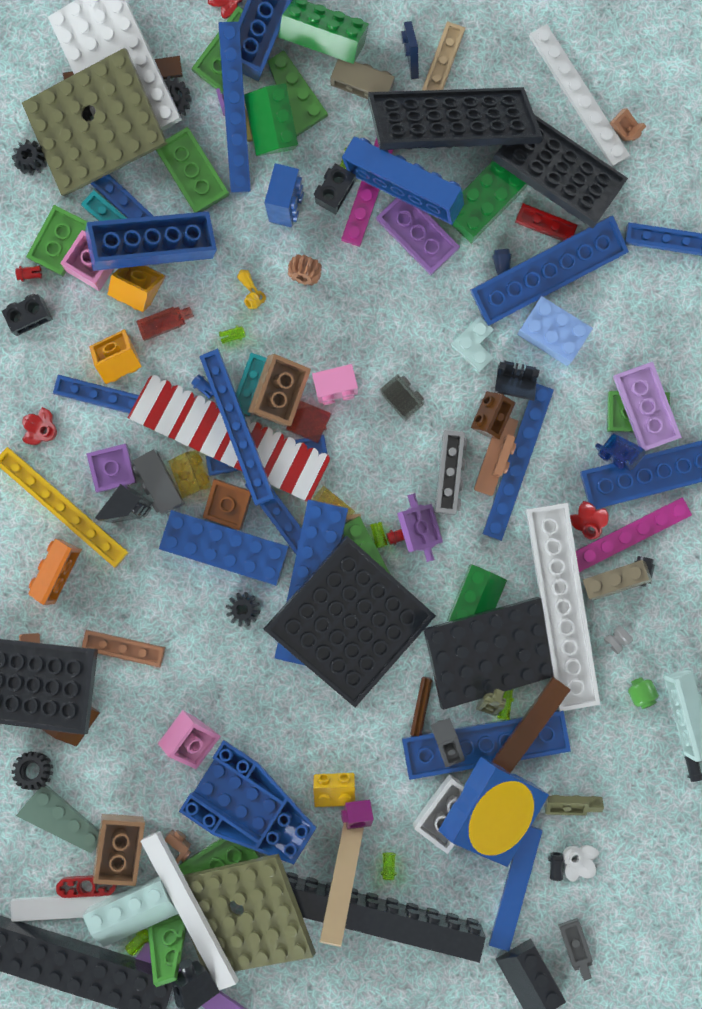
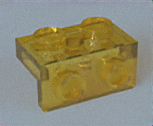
M197 450L185 452L168 461L182 498L212 487L202 463V458Z

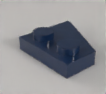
M412 21L404 22V31H401V41L404 44L405 57L408 58L411 80L419 79L418 44Z

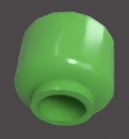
M640 677L631 682L633 686L629 687L628 693L636 707L645 709L657 703L656 700L659 698V694L652 680H643Z

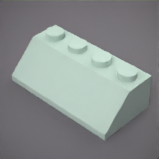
M690 670L664 675L684 755L696 762L702 761V695L697 690L698 678Z
M157 876L88 907L82 916L91 936L105 947L179 913L160 877Z

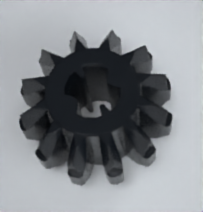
M27 139L24 145L18 142L19 148H13L15 155H12V159L15 162L14 166L20 169L23 174L28 172L33 176L34 170L41 173L39 167H46L44 162L46 159L42 152V147L36 141L31 143Z
M244 592L243 599L240 593H236L237 601L233 597L229 598L233 605H226V608L232 609V612H228L226 615L227 617L234 615L231 623H235L239 619V627L243 625V620L247 626H250L249 618L255 622L257 618L253 613L260 614L261 612L260 610H254V607L259 606L260 603L252 604V601L256 598L254 595L247 600L248 592ZM239 605H240V606L247 605V607H248V608L246 609V610H248L247 614H246V613H242V614L239 613V611H238V610H240V609H238Z

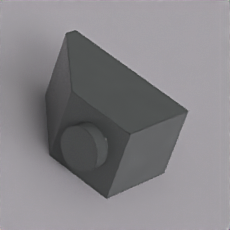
M450 718L430 725L445 767L465 761Z

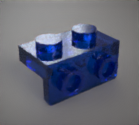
M615 433L611 435L604 445L599 443L595 445L600 458L605 461L611 460L619 469L623 470L625 468L631 472L646 454L643 448Z

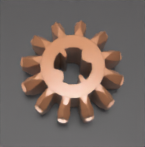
M296 254L289 262L288 276L292 277L291 279L297 281L298 284L302 283L312 286L318 283L321 277L322 265L311 256Z

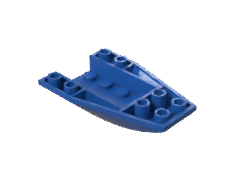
M223 740L212 757L214 760L195 791L189 794L179 812L214 836L269 856L279 854L282 861L294 865L317 827L257 761Z

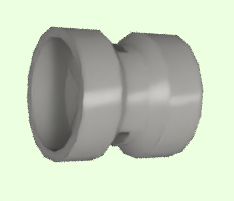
M621 626L614 629V636L608 635L604 638V641L607 644L610 643V648L617 654L623 650V646L629 645L633 641L632 637Z

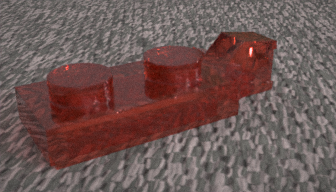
M171 307L136 322L143 340L146 341L182 327L186 324L185 320L194 317L190 307L180 310V307Z

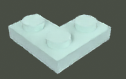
M481 316L451 343L478 373L493 360V357L481 343L494 329L490 325L488 326Z

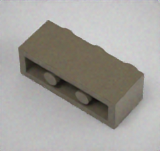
M337 59L330 79L331 86L368 99V92H391L395 76H392L387 71L376 70L369 64L357 62L352 64Z
M643 560L583 579L588 598L593 601L652 582L647 564Z

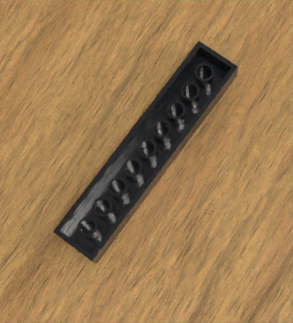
M287 872L286 874L302 917L323 923L331 882H327L325 885L318 883V880L315 878L307 877L302 879L298 878V875L295 873ZM352 888L345 929L480 963L486 936L478 920L473 918H467V920L459 919V916L453 913H447V915L439 914V911L433 908L419 909V906L414 903L404 905L398 903L399 901L394 898L388 897L384 900L378 898L377 894L367 892L365 895L358 893L357 889Z
M0 915V972L117 1009L169 1008L173 995L172 982L156 987L153 984L151 963L20 921L12 922L10 918Z

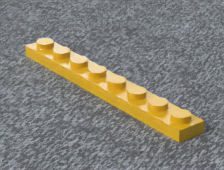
M6 447L0 454V468L114 568L130 553L12 449Z

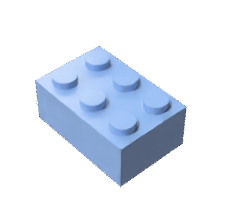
M541 296L517 335L568 366L593 328Z

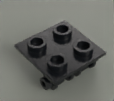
M500 361L494 393L534 401L540 370L526 365L524 371V364H522L521 369H518V363L513 368V362Z

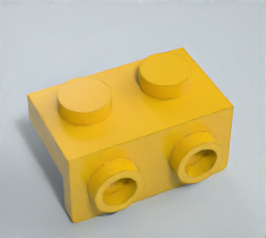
M354 773L315 774L313 781L314 806H345L347 802H354Z

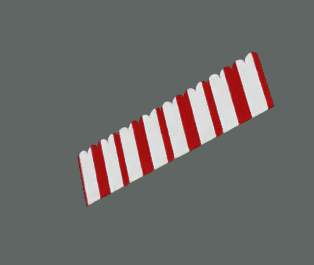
M157 375L150 376L127 418L242 471L216 403L213 401L205 403V399L202 396L194 398L193 392L189 390L183 392L182 387L178 385L172 387L168 380H163L160 383V378ZM245 417L270 485L307 502L308 499L311 500L329 464V455L321 453L318 456L317 449L309 448L307 450L306 444H296L295 440L291 437L284 440V435L281 432L273 434V430L270 427L262 428L259 422H252L250 424V419Z

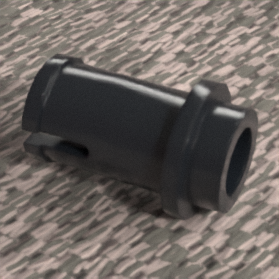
M685 756L689 773L687 778H690L691 782L701 781L702 773L699 762Z
M552 852L548 857V861H550V879L562 881L563 862L565 861L563 854Z

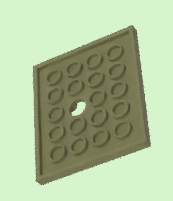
M126 48L115 52L22 102L62 196H66L167 145V141ZM87 106H93L96 110L94 119L91 121H86L83 118V110Z
M279 854L183 875L234 972L313 958L316 954ZM231 901L243 906V914H235L231 910ZM193 942V945H194V947H195V950H196V953H197V955H198V958H199V961H200L201 965H202V966L208 971V973L210 974V972H209V970H208V968H207L205 962L203 961V959H202V957H201V955H200V953H199V951H198L196 945H195L194 942Z

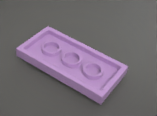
M653 362L613 376L641 452L682 438Z

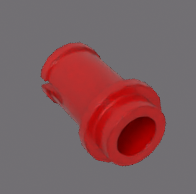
M40 265L24 268L19 266V268L15 269L17 280L25 282L27 279H42Z
M402 529L390 530L389 533H386L389 545L393 544L395 546L396 543L405 540Z

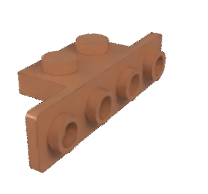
M509 417L500 440L491 438L474 486L475 491L493 496L499 477L503 473H507L510 462H507L509 454L513 455L517 444L514 443V433L518 420Z

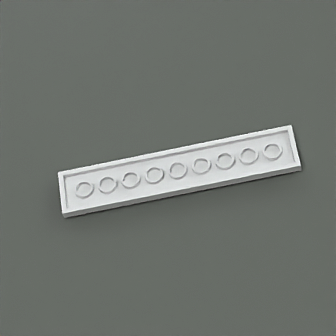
M568 503L526 509L539 594L543 605L551 665L553 667V677L571 689L558 707V710L566 711L600 705Z

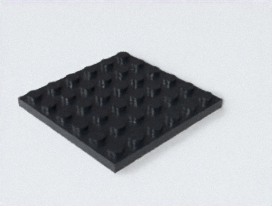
M346 535L263 629L352 706L356 707L436 615Z

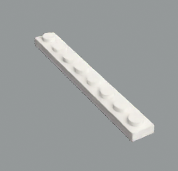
M545 24L530 33L531 41L611 167L629 158L630 154L549 26Z

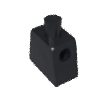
M185 959L180 962L179 967L181 971L178 972L177 980L172 982L175 1004L179 1009H198L220 993L210 974L198 960L192 962L190 959Z

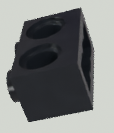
M335 163L332 169L328 168L324 175L325 181L322 186H317L314 196L316 204L336 215L356 182V175ZM341 177L344 180L341 183H336L334 179ZM326 194H332L334 196L331 200H326L324 198Z
M39 294L28 295L24 298L25 300L19 303H11L6 306V309L2 310L7 325L14 335L19 336L53 320L44 299ZM39 305V311L32 313L33 308ZM21 314V319L14 322L15 316Z

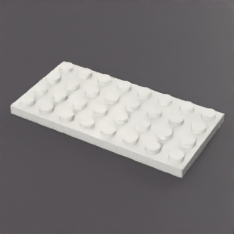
M74 0L48 16L74 74L126 48L161 130L164 131L182 120L127 0ZM89 106L94 117L96 110L93 106Z

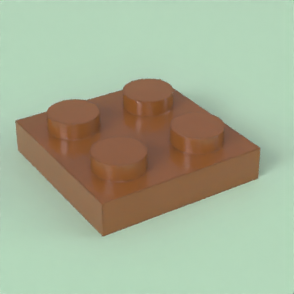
M214 479L202 518L242 530L252 498L250 491Z

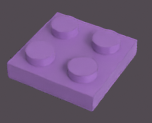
M126 443L86 453L96 493L118 488L120 484L127 486L137 483Z

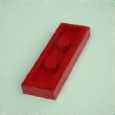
M522 203L515 220L517 224L560 241L573 236L578 226L575 223Z

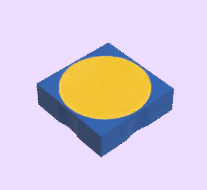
M480 757L466 781L461 795L451 807L438 831L451 843L508 867L549 794L534 783L516 774H511L499 765Z

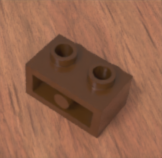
M486 391L471 428L484 436L500 440L516 402L503 394Z

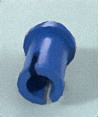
M198 374L191 382L193 388H197L208 399H211L213 392L210 384L204 379L205 376Z

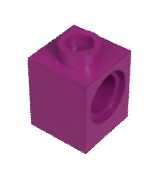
M370 799L345 803L344 809L341 810L342 822L346 823L347 829L369 827L372 825L374 818Z

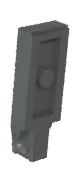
M576 918L558 924L572 967L575 971L580 970L584 981L592 979L588 966L592 965L593 960L579 919Z

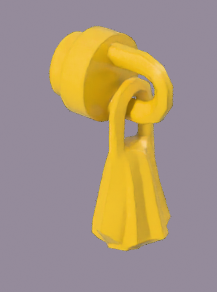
M241 269L237 278L251 292L246 295L244 303L247 308L256 309L265 302L266 296L262 291L256 289L249 270Z

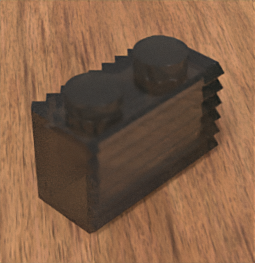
M397 374L379 389V393L406 422L424 406L422 402L424 398L418 391L413 392L409 387L411 383L405 376L400 377Z

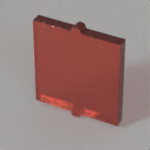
M300 401L292 425L287 426L286 430L319 443L323 432L327 430L326 426L332 413Z

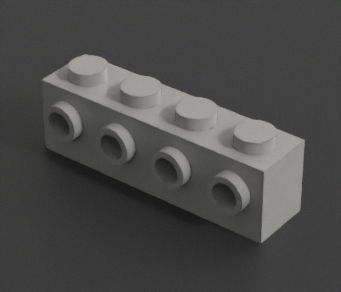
M444 430L442 434L434 513L455 515L457 511H460L461 499L458 498L459 490L462 491L463 479L460 478L461 470L464 471L465 458H462L463 450L466 451L467 438H464L465 432Z

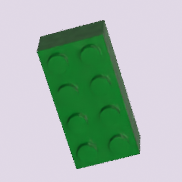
M292 0L282 14L279 38L354 64L364 47L369 23L364 22L360 18L347 16L341 11H332L320 4L315 5L307 2V0Z
M492 161L463 190L464 206L452 226L472 244L526 189L528 184Z

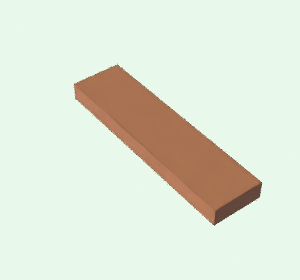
M91 630L85 631L82 643L83 648L98 649V654L159 668L162 665L166 648Z

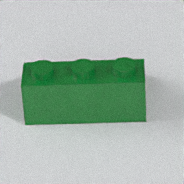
M286 83L266 86L244 94L256 156L294 150L298 146V140Z
M470 564L447 621L495 609L507 580Z

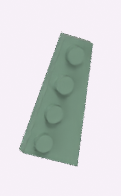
M48 785L40 787L16 815L89 853H92L97 847L99 829Z

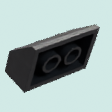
M120 484L95 518L109 523L136 520L142 516L145 518L152 509L150 507L151 501L133 488Z
M531 938L495 959L523 1009H556L566 1003L562 992Z

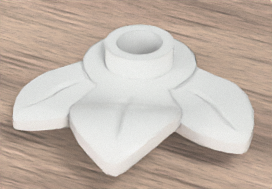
M584 845L580 848L576 846L567 847L563 852V859L566 864L565 876L571 882L576 881L579 875L587 879L594 877L596 867L592 861L600 854L599 851L590 845Z

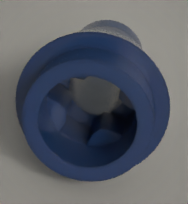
M510 249L494 250L492 258L497 275L510 269L512 257Z

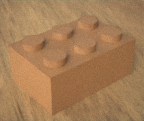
M276 354L268 355L248 413L282 426H291L311 369Z
M102 814L93 870V884L136 886L142 848L141 840L143 839L145 827L143 816Z

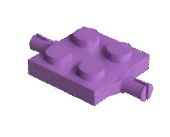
M416 493L407 495L411 507L397 514L408 552L424 551L426 562L435 560L431 548L436 544L443 543L432 504L418 505Z

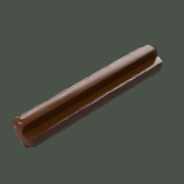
M429 677L421 678L410 732L413 737L422 735L432 686V679Z

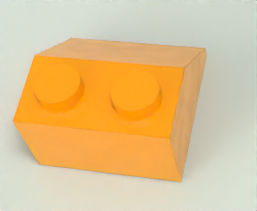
M147 266L119 268L111 275L107 295L133 307L135 310L144 312L152 304L166 276Z
M125 329L89 346L94 366L105 384L115 382L120 377L128 373H134L142 367Z

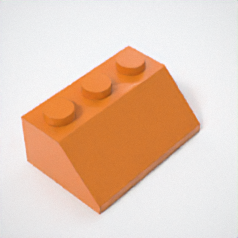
M55 538L54 541H51L47 548L48 554L46 558L42 559L38 566L39 572L36 578L34 577L29 584L30 591L28 594L43 605L55 604L82 549L62 539Z

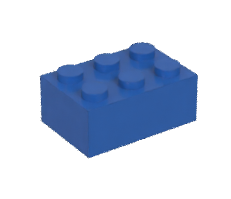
M275 163L264 202L268 220L271 223L292 228L293 222L297 223L299 217L298 203L302 204L304 198L302 177H300L299 169Z

